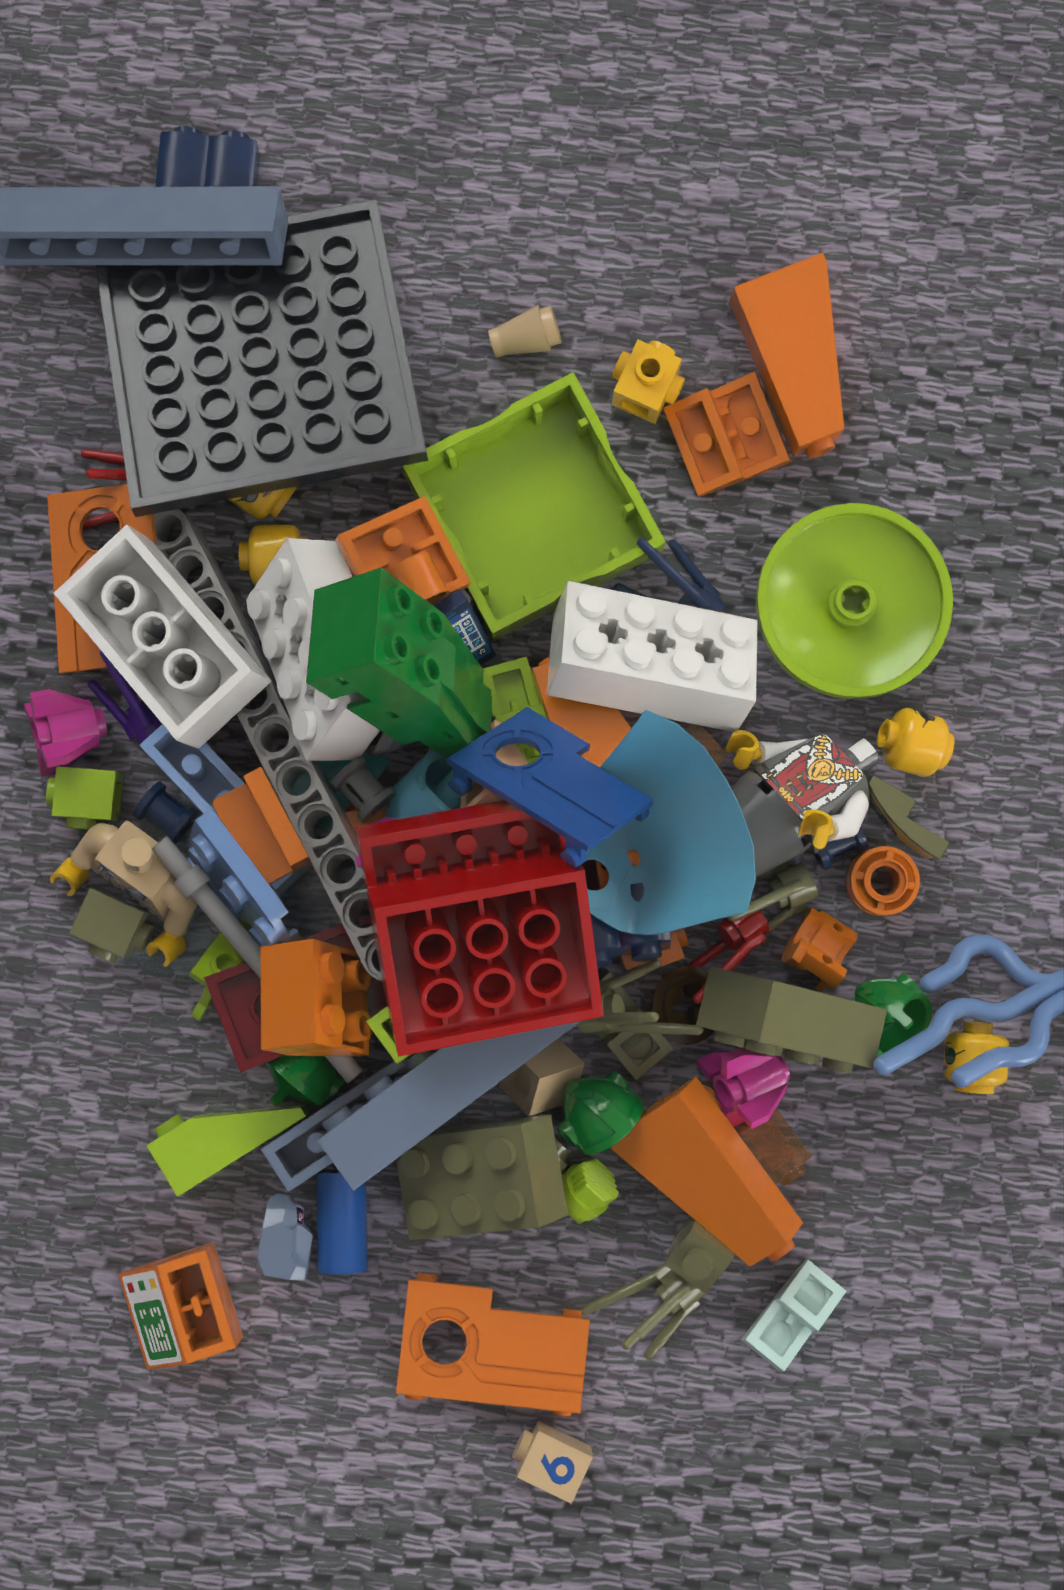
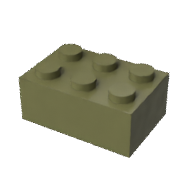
M710 967L696 1026L715 1030L714 1041L743 1048L745 1039H747L745 1049L771 1056H782L783 1048H786L784 1058L810 1065H819L821 1056L823 1057L822 1067L851 1074L853 1064L873 1069V1062L877 1057L887 1009L769 979Z
M551 1114L436 1129L396 1159L409 1240L539 1228L568 1216Z

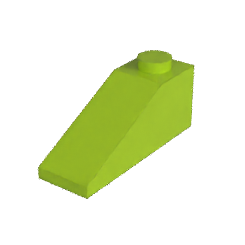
M304 1104L195 1115L186 1121L183 1120L180 1114H177L154 1129L158 1138L146 1146L178 1197L306 1117L310 1112Z

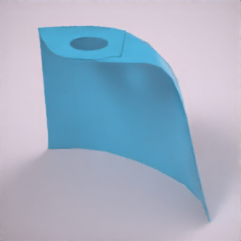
M644 710L631 730L600 768L652 798L653 806L648 808L649 815L643 821L639 822L633 819L586 852L585 861L596 860L601 862L606 867L609 876L608 883L603 889L598 891L587 889L590 913L619 931L636 935L661 934L729 916L744 914L748 911L756 877L754 845L741 807L728 781L705 747L679 724L651 711ZM628 850H636L640 856V862L635 867L632 866V862L628 859ZM643 883L644 894L640 902H637L631 896L630 884Z

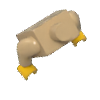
M127 820L119 829L114 825L98 823L92 826L72 852L71 857L67 858L51 875L50 883L53 884L59 877L65 879L71 886L70 891L66 895L72 896L89 878V869L92 868L95 873L164 922L163 927L165 930L148 943L146 952L151 957L158 950H161L165 955L163 966L167 967L186 950V942L183 935L187 933L198 904L192 897L186 899L174 885L177 879L152 850L158 843L152 837Z

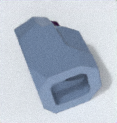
M277 1193L268 1200L255 1272L274 1278L305 1281L311 1258L313 1234L305 1224L304 1207L293 1200L290 1195Z

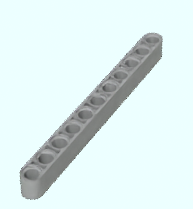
M180 509L155 513L156 546L186 581L191 570L195 567L203 566L201 577L189 585L211 611L221 606L224 607V615L220 621L271 680L264 688L267 690L265 703L260 708L253 710L250 708L249 702L237 713V716L364 968L370 976L382 981L372 926L362 928L358 920L359 912L362 907L368 904L363 871L362 868L357 866L355 858L360 855L356 833L336 793L330 787V782L320 762L305 760L299 741L293 734L292 722L284 701L278 694L277 682L271 666L201 530ZM182 526L180 536L175 541L167 542L169 532L174 527ZM288 731L289 741L286 747L281 751L272 752L271 742L274 736L279 732ZM309 773L311 777L310 787L304 794L295 796L292 790L295 779L301 774ZM331 816L333 820L331 833L326 838L316 839L314 829L317 821L322 817ZM353 859L356 866L353 878L346 883L340 884L336 877L339 864L345 860Z

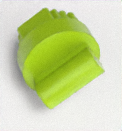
M597 1158L582 1162L581 1164H574L561 1174L568 1215L578 1224L584 1221H591L607 1210L609 1203L614 1201L619 1194L618 1190H616V1180L613 1178L614 1173Z

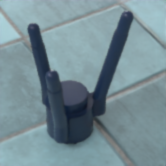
M644 538L637 540L638 547L685 593L677 602L678 604L722 612L726 607V604L718 598L720 592L707 581L675 539H671L668 542V546L695 583L693 585ZM621 583L614 585L615 591L648 597Z

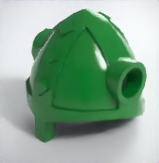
M904 973L896 980H870L858 985L855 989L853 1001L887 1009L877 1057L928 1028L932 1020L933 1009L929 997Z
M284 1055L266 1062L278 1087V1091L270 1098V1102L276 1107L280 1105L285 1097H290L323 1108L345 1082L325 1056Z
M611 1071L605 1078L592 1077L569 1081L566 1084L563 1097L564 1121L557 1127V1131L583 1155L603 1152L617 1144L631 1132L643 1112V1101L631 1090L630 1085L615 1071Z

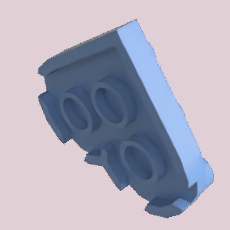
M210 809L194 821L188 840L189 850L187 852L189 857L187 860L192 866L198 864L211 879L208 882L236 919L239 918L243 922L248 921L253 927L248 933L259 946L299 941L298 931L293 928L287 932L281 921V918L288 914L287 909L215 812Z

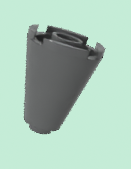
M748 771L735 782L731 789L741 807L754 845L755 877L803 854L812 844L811 841L801 840L805 836L798 835L801 821L783 797L775 789L769 794H765L756 786L764 779L758 774Z

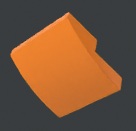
M755 371L712 391L706 388L675 402L674 405L670 404L663 407L699 497L792 462L758 374Z

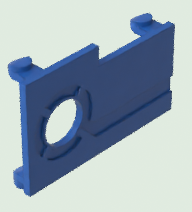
M528 707L447 758V764L453 767V779L448 782V786L455 793L464 796L471 791L473 781L555 831L566 838L565 850L560 853V857L573 868H577L585 862L586 852L633 819L641 822L649 815L648 808L653 806L652 798L581 757V755L589 751V743ZM521 743L534 747L539 751L540 756L535 762L528 765L512 766L501 762L496 757V752L508 744Z

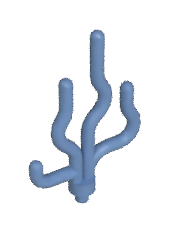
M980 934L964 938L953 947L946 963L925 974L920 979V988L924 992L934 993L955 981L965 972L971 957L979 953L992 956L1011 978L1026 989L1000 1003H990L974 998H958L946 1002L935 1011L928 1028L878 1056L873 1062L874 1071L878 1075H888L935 1048L946 1039L953 1022L957 1019L967 1017L985 1022L1002 1023L1015 1019L1039 1005L1034 1010L1030 1022V1037L1027 1043L1019 1047H996L988 1050L956 1068L952 1072L951 1080L957 1087L963 1088L998 1068L1024 1067L1036 1062L1047 1050L1052 1020L1064 1013V967L1049 974L1039 973L1024 964L1017 954L1001 939L991 935Z

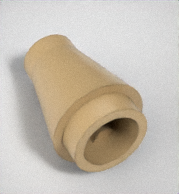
M536 305L506 323L488 330L496 358L505 355L552 351L551 346L562 343L552 306L540 309V306Z

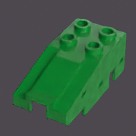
M382 567L314 590L306 677L307 684L331 699L355 692L360 693L367 699L347 704L349 711L402 745L421 741L445 758H448L489 732V729H491L492 696L491 689L483 684L484 670L444 613Z

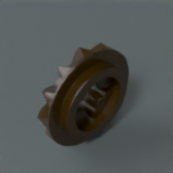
M677 966L676 969L661 974L662 980L657 988L650 991L653 996V1005L649 1012L658 1013L659 1019L656 1022L696 1025L701 1003H694V1006L689 1007L687 1017L684 1012L672 1010V1006H676V1003L682 1001V992H684L686 997L693 998L706 983L708 971L697 966ZM703 1027V1033L700 1035H663L670 1039L671 1042L690 1045L707 1039L715 1030Z

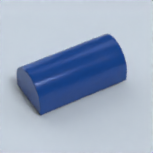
M321 1170L316 1173L318 1272L322 1274H353L367 1271V1184L365 1182L353 1191L339 1170Z

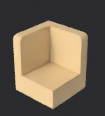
M558 1038L500 1081L499 1087L529 1117L563 1105L564 1090L567 1082L581 1078L585 1063Z

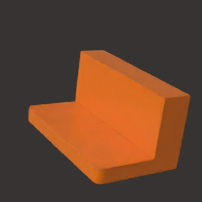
M259 767L243 776L246 781L245 784L214 799L212 805L222 823L270 885L310 864L311 861L262 767Z

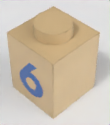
M537 1421L532 1433L525 1429L523 1430L512 1458L519 1461L517 1464V1478L572 1504L593 1459L592 1446L543 1422Z

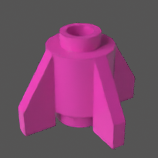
M47 689L30 693L31 702L24 704L25 713L31 725L35 746L38 751L37 760L41 777L56 774V766L69 767L92 749L99 748L100 737L107 736V725L102 708L94 709L89 699L84 700Z
M736 1049L732 1052H713L697 1059L698 1069L710 1082L713 1081L715 1094L723 1106L721 1111L733 1127L745 1122L753 1129L768 1122L787 1091V1081L790 1079V1073L786 1062L781 1056H771L747 1049Z

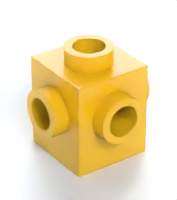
M637 339L631 354L626 351L621 353L613 371L612 378L618 380L613 391L612 405L656 424L665 402L674 405L682 389L685 378L678 375L682 359L675 356V351L664 343L650 341L648 344Z

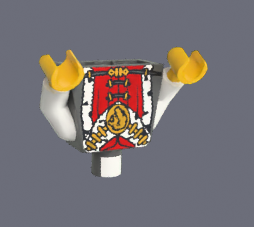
M737 730L732 733L725 750L728 753H737L733 760L735 767L744 770L749 767L750 763L756 765L753 767L754 772L764 779L758 784V787L765 794H769L775 789L783 797L801 821L798 835H805L802 840L811 841L812 846L810 849L815 854L823 849L829 841L853 837L859 832L869 808L870 800L868 782L864 773L880 762L876 750L866 739L863 738L845 751H842L825 734H818L810 739L776 743L758 741L753 734L745 730Z

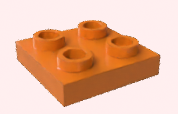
M425 496L343 532L335 540L353 576L382 567L430 604L443 600L459 589L461 591L466 589L471 583Z

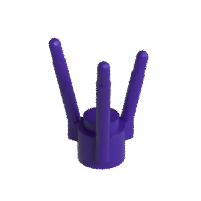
M100 651L101 658L130 705L126 710L128 716L95 680H89L87 683L88 687L121 724L130 741L136 738L140 745L162 723L143 700L139 701L129 683L104 653Z

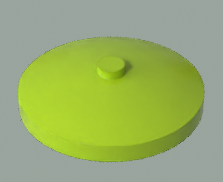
M863 503L837 504L810 513L793 524L782 534L765 559L756 589V615L759 629L769 652L787 674L807 688L827 696L842 699H864L884 695L900 688L918 676L932 662L941 649L949 631L953 612V592L949 572L944 559L931 539L918 526L902 515L886 508Z

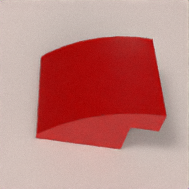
M505 800L355 827L374 939L398 1057L604 1017L585 870L582 865L577 868L571 867L560 857V853L565 850L566 838Z

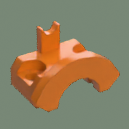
M812 907L808 908L788 939L781 960L791 968L797 967L801 971L807 969L819 977L820 981L815 988L820 992L826 987L830 990L835 989L845 978L847 969L842 967L841 963L856 942L858 933L823 910L818 912Z

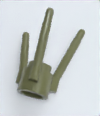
M785 862L757 876L755 881L769 878L774 879L767 882L769 894L750 902L746 913L727 917L728 920L734 922L774 903L779 909L786 907L767 921L769 933H771L790 917L807 910L805 903L818 897L817 888L809 870L802 862L788 867Z
M654 959L610 979L599 981L604 1017L584 1020L577 1024L581 1032L586 1034L603 1031L604 1034L633 1032L700 1035L703 1033V1027L679 1023H658L656 1021H658L659 1015L656 1012H625V1005L621 996L611 993V990L660 968L661 962L659 959Z
M662 1264L654 1272L583 1305L580 1310H582V1315H588L655 1283L661 1282L662 1285L655 1291L664 1303L622 1342L624 1350L630 1349L665 1316L672 1312L674 1314L645 1351V1357L652 1359L684 1319L700 1306L698 1300L705 1293Z

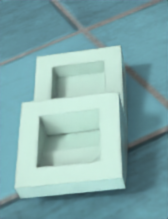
M807 1259L790 1276L744 1334L741 1341L776 1370L784 1372L813 1331L820 1330L846 1293V1290Z

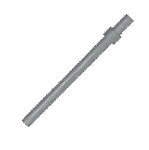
M168 836L163 838L152 850L177 879L174 885L186 899L192 897L261 979L260 946L207 884L211 879L198 864L192 866ZM325 1056L347 1083L363 1071L352 1056Z

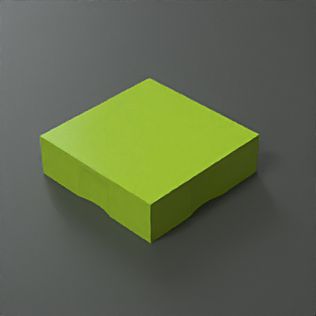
M574 372L516 401L494 419L482 425L461 430L426 448L428 461L402 466L403 475L416 499L423 496L426 497L471 583L465 591L473 598L474 607L493 642L556 609L567 581L598 587L650 560L648 555L638 547L637 540L639 538H644L660 554L663 552L666 544L634 482L617 463L610 449L606 431Z

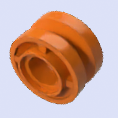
M889 846L872 848L858 854L849 864L845 874V889L850 901L862 912L875 916L893 915L905 910L915 900L920 886L919 871L912 858L902 850ZM879 867L886 869L893 878V886L886 895L878 894L871 885L872 873Z

